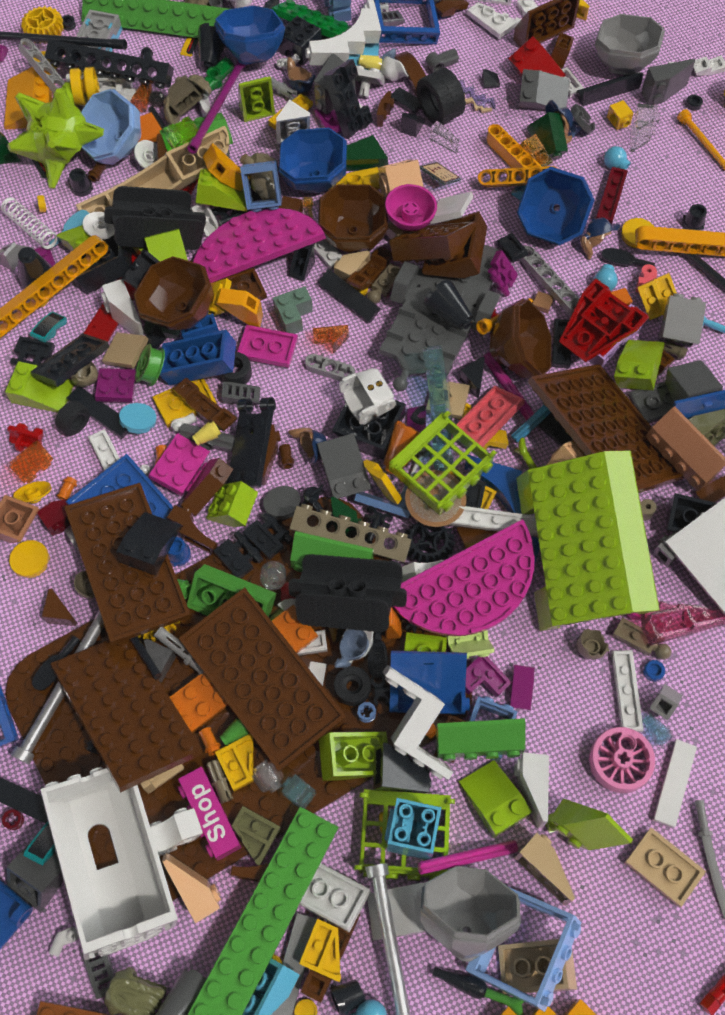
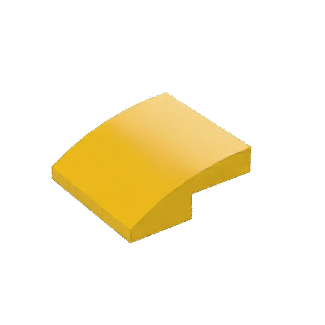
M666 273L637 287L649 320L664 315L667 298L670 295L673 296V293H677L670 273Z
M365 459L363 461L364 466L383 495L398 505L402 498L387 474L383 472L378 463Z

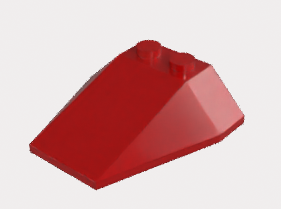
M595 278L583 291L559 342L581 360L587 362L636 332L649 316L636 306L634 308L628 306L614 296L608 286Z

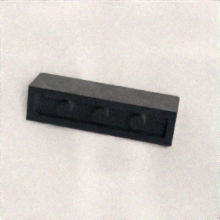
M640 72L633 75H625L577 90L576 96L581 104L585 106L640 89L644 74Z

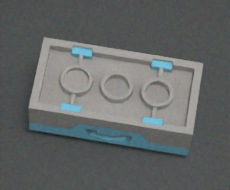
M89 10L76 37L118 39L122 32L119 15ZM86 46L112 52L113 50L112 48Z

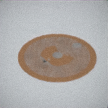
M431 470L438 477L444 472L439 470ZM426 472L416 479L425 489L435 481ZM448 474L442 480L452 489L460 482L451 474ZM438 483L429 493L438 501H441L449 492ZM408 487L405 494V502L408 511L418 522L427 526L441 527L453 523L461 516L464 509L459 506H466V494L461 499L457 498L453 502V507L448 512L444 511L441 515L436 513Z

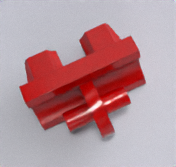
M19 423L16 427L10 425L7 428V431L10 433L9 442L15 444L17 451L21 452L24 448L40 451L43 448L42 439L44 433L42 429L36 427L33 431H29L28 427L23 423Z

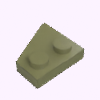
M242 806L232 824L233 829L258 866L261 865L281 827Z

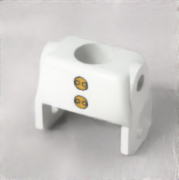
M371 368L343 378L339 383V390L343 393L349 410L362 425L376 420L396 405L394 395L378 369Z

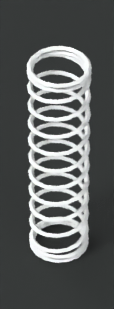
M10 197L3 201L1 205L2 212L36 240L37 243L44 249H51L55 246L58 237L44 223L40 222L31 212L17 202L15 198ZM14 200L15 202L9 206L8 211L6 212V204L9 201ZM16 204L13 211L9 212L10 207ZM20 207L18 213L13 215L17 208ZM24 210L23 215L16 219L20 211ZM28 213L27 218L20 222L21 218ZM29 217H32L31 221L27 225H24L25 221ZM36 220L35 224L28 229L29 224L32 221ZM36 224H39L38 229L43 227L42 232L36 235L38 229L32 232ZM47 230V233L40 239L41 234ZM49 234L52 237V234H54V242L44 246L43 244L46 243L43 242L44 238Z

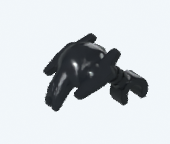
M322 484L318 488L313 486L307 487L303 492L304 501L301 504H312L316 512H320V509H323V507H321L318 499L325 492L322 490L324 485ZM328 522L326 528H329L333 522Z

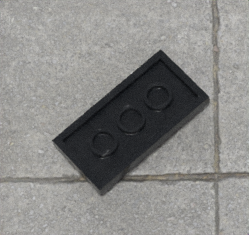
M82 333L33 369L31 374L33 378L58 387L84 366L90 364L97 356L103 354L109 348L108 342Z

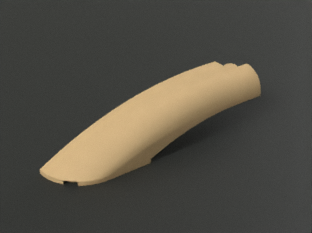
M226 126L207 133L195 154L190 153L187 149L190 142L174 148L131 178L76 204L77 212L80 210H86L89 213L104 212L106 207H112L114 190L119 186L182 190L199 178L201 169L207 168L203 156L212 143L224 154H227L229 134Z

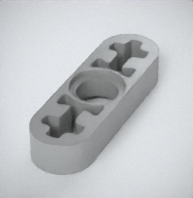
M310 354L305 359L308 371L338 381H342L343 378L355 373L352 365L317 354ZM332 365L335 367V370L329 372L325 368Z

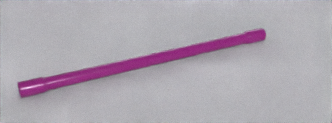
M238 60L196 135L190 141L187 147L190 153L195 154L198 151L203 138L242 69L246 66L240 64Z

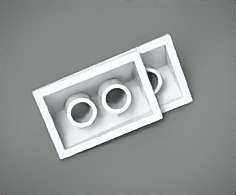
M290 99L276 118L277 145L281 144L296 130L310 129V112Z

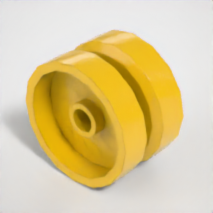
M85 67L84 77L79 68L70 69V83L75 105L77 107L86 105L87 99L89 101L93 94L100 92L95 68Z

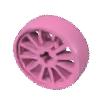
M616 727L606 730L594 741L589 753V764L593 776L604 788L616 793H631L643 787L652 777L655 768V755L651 744L642 734L630 728ZM611 737H618L615 744ZM606 740L613 752L602 746V742ZM621 741H629L631 749H624L621 745ZM638 745L640 749L633 752L636 746ZM598 750L609 757H599ZM643 753L645 760L634 759V756ZM620 756H623V760L626 761L624 764L621 763ZM599 762H610L611 764L601 768ZM632 764L645 765V772ZM614 768L611 776L608 778L604 772ZM630 770L641 776V779L636 781ZM617 771H619V783L613 781ZM624 772L631 784L624 783Z

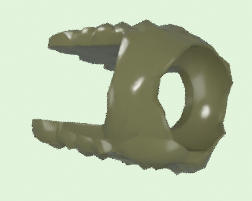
M130 966L116 972V975L110 981L109 989L105 995L104 1004L108 1008L109 1014L156 1015L155 1010L160 1008L162 1003L160 999H163V996L166 995L167 987L137 977L135 969Z

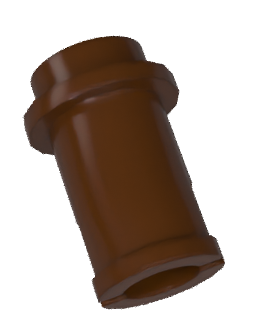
M96 162L94 168L88 172V178L92 182L99 181L101 174L106 169V165Z
M289 444L280 445V465L284 469H290L295 463L291 455V447Z

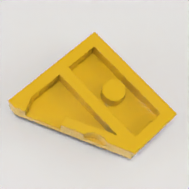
M317 919L299 964L340 982L338 928Z

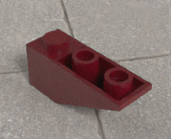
M68 499L52 501L37 513L52 536L62 533L65 528L70 526L64 507L68 505L66 503Z

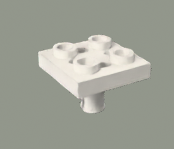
M356 65L358 76L355 78V81L361 82L359 96L368 98L370 84L384 86L385 78L379 69L370 68V70H365L364 67Z

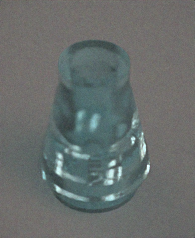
M652 714L647 715L642 720L653 742L659 746L664 745L673 737L670 733L671 730Z

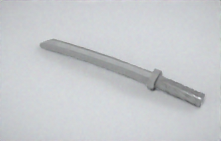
M696 800L695 804L700 825L698 837L702 838L712 882L725 919V890L711 836H713V833L709 831L704 800Z

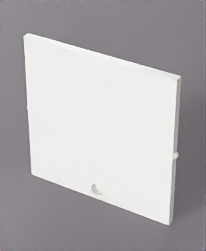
M724 498L705 513L702 512L697 519L664 543L725 615Z

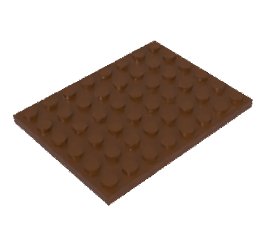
M600 364L531 376L527 381L532 390L543 401V404L552 412L555 419L563 426L566 433L571 436L578 448L586 456L603 451H631L638 493L685 479L649 443L645 436L652 426Z

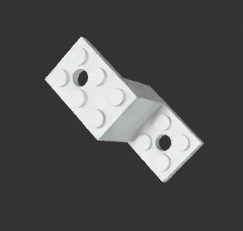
M387 665L383 671L386 676L385 680L396 688L398 685L402 686L404 693L414 699L413 704L391 737L394 749L404 756L407 753L411 755L412 761L419 766H428L431 773L439 779L445 777L449 780L453 774L449 765L419 746L445 704L441 699Z

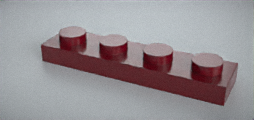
M617 167L611 168L596 219L603 217L610 224L613 223L628 170Z

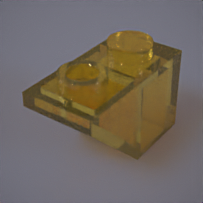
M536 134L520 144L542 167L553 163Z

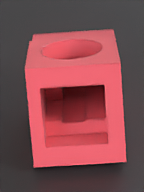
M647 264L642 267L635 292L639 293L638 286L657 278V269L653 265Z

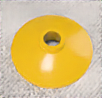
M46 481L32 482L17 489L13 494V498L26 503H37L51 491L52 487Z

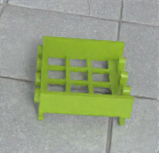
M449 411L442 412L389 462V471L439 515L444 511L448 512L453 507V502L457 498L461 499L467 493L466 489L470 485H476L480 480L479 476L483 472L488 473L491 470L494 456L497 454L495 450L491 453L487 452L448 418L451 415ZM445 428L454 438L449 441L440 432ZM435 436H438L446 443L438 453L428 445ZM457 440L468 448L464 453L454 445ZM423 448L434 456L425 465L415 457ZM449 448L460 455L452 465L441 456ZM470 452H473L482 460L478 465L467 456ZM437 459L447 467L439 477L429 469ZM463 459L474 468L466 476H463L455 469ZM410 460L414 461L421 468L413 477L402 469ZM451 471L461 479L453 489L442 481ZM424 472L435 480L427 489L416 481ZM438 483L449 492L441 501H438L429 493Z
M364 789V792L359 794V798H364L360 858L359 865H354V870H359V873H363V877L367 878L365 867L374 865L364 864L365 847L381 848L380 864L385 863V850L388 844H386L384 839L388 823V806H395L397 798L442 807L441 810H445L444 826H438L437 830L444 831L443 848L434 847V852H441L443 856L448 855L450 804H455V799H450L451 795ZM368 804L384 806L383 822L367 821ZM366 826L382 827V843L365 842ZM402 855L401 866H388L389 875H385V878L397 880L398 876H407L409 881H420V877L429 878L430 881L448 871V869L421 875L418 868L406 867V855Z

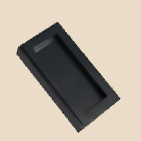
M398 87L391 94V98H394V103L409 113L415 115L421 109L418 98L401 87Z
M512 233L497 240L498 246L513 263L528 255L527 249Z

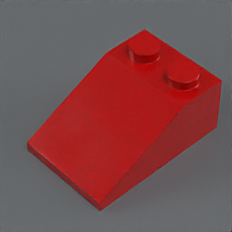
M534 36L508 58L513 69L521 77L523 69L540 70L560 77L566 76Z

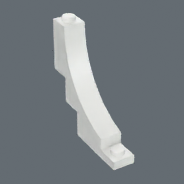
M374 0L366 1V4L361 9L358 20L346 32L325 40L309 41V46L305 51L309 64L324 66L333 53L346 62L349 59V54L363 55L365 43L379 44L381 27Z

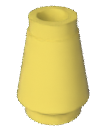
M360 55L358 65L369 70L370 68L380 70L382 58L372 55Z
M212 421L211 423L207 422L192 437L196 444L200 445L219 438L218 435L222 433L215 422Z

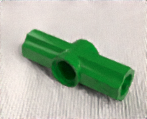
M226 57L215 67H210L206 72L207 76L204 79L209 82L212 91L222 86V80L234 68V64Z

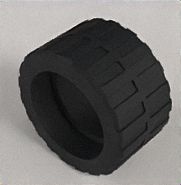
M441 68L419 79L416 88L418 101L424 115L432 124L440 126L464 113L466 101L463 88L451 70Z

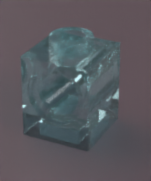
M296 774L293 778L288 777L282 785V788H284L282 794L298 808L305 809L316 795V790Z

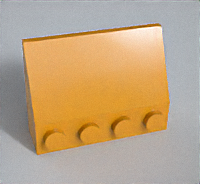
M33 67L8 79L5 130L27 128L28 122L15 99L19 92L45 103L52 102L54 93ZM44 70L46 74L51 75L48 71Z

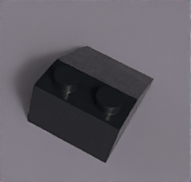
M144 512L125 534L116 551L119 563L156 576L181 528V524Z

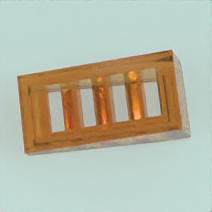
M141 84L131 99V103L139 112L147 111L153 90L152 84H149V86Z

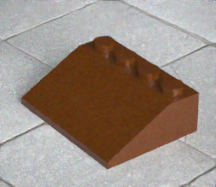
M552 0L528 11L516 25L513 40L521 47L534 36L541 44L558 36L560 32L564 33L573 29L580 0Z
M479 211L464 215L462 218L438 223L449 224L476 221V227L461 253L455 255L454 259L444 261V258H440L437 261L425 259L422 270L424 275L466 278L480 273L487 225Z
M476 221L428 225L418 231H407L389 240L393 261L404 263L405 261L415 260V262H422L425 259L437 261L440 258H444V261L452 260L455 255L463 250L476 227Z

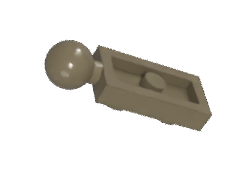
M390 263L372 284V290L368 293L367 298L377 304L381 300V295L387 297L393 289L394 281L401 268Z
M623 617L612 635L647 656L653 650L659 659L666 660L672 653L669 645L656 643L659 638L658 636Z

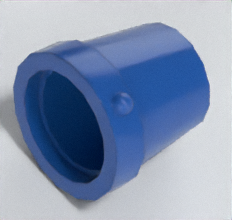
M179 537L175 538L168 552L171 564L174 567L182 566L191 558L189 546Z

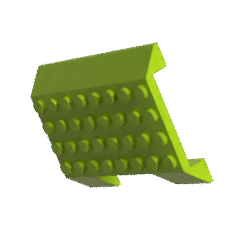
M603 451L529 469L516 478L521 513L526 515L535 514L546 583L545 587L534 592L540 631L553 630L563 625L631 613L644 614L660 611L631 451Z

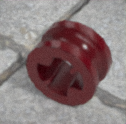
M15 809L6 811L2 816V824L9 830H18L24 823L23 814ZM12 815L18 818L17 822L14 821V825L8 822L9 818L12 819Z

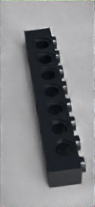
M48 39L45 58L54 67L61 65L69 70L79 68L83 73L85 67H94L96 74L102 77L105 74L117 80L124 78L125 81L131 83L139 81L142 85L149 86V84H153L160 89L171 86L174 68L169 63ZM126 65V69L122 71V67ZM141 68V72L137 74V70ZM157 71L156 76L152 77V73Z

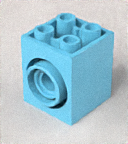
M397 798L395 809H390L384 840L388 841L387 851L424 860L431 859L442 807Z

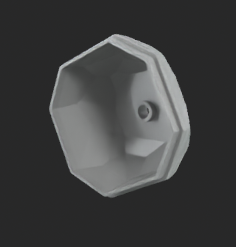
M619 14L605 19L600 26L595 41L598 56L603 64L609 67L608 69L611 73L622 75L640 73L642 69L657 58L665 34L664 28L651 17Z
M455 866L426 882L422 887L420 915L423 927L461 961L470 962L506 941L520 927V899L518 894L486 869Z

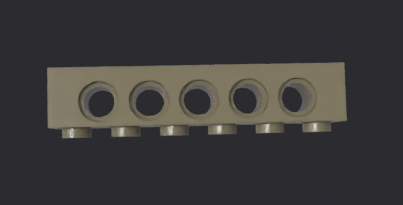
M301 504V507L296 506L290 530L371 548L375 555L405 563L412 540L407 538V534L396 532V535L388 533L389 529L380 526L374 529L369 527L370 523L360 520L358 524L350 522L351 518L339 515V518L331 516L332 512L320 509V512L312 510V506ZM310 516H315L318 518L319 523L315 527H310L307 524V519ZM331 521L335 522L338 527L337 531L333 533L326 529V524ZM348 527H353L356 530L354 538L346 536L345 531ZM366 533H373L375 535L374 543L368 544L365 541ZM386 538L394 541L392 549L384 547V540Z

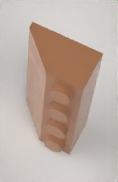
M675 406L645 436L649 443L697 491L710 483L725 467V457Z

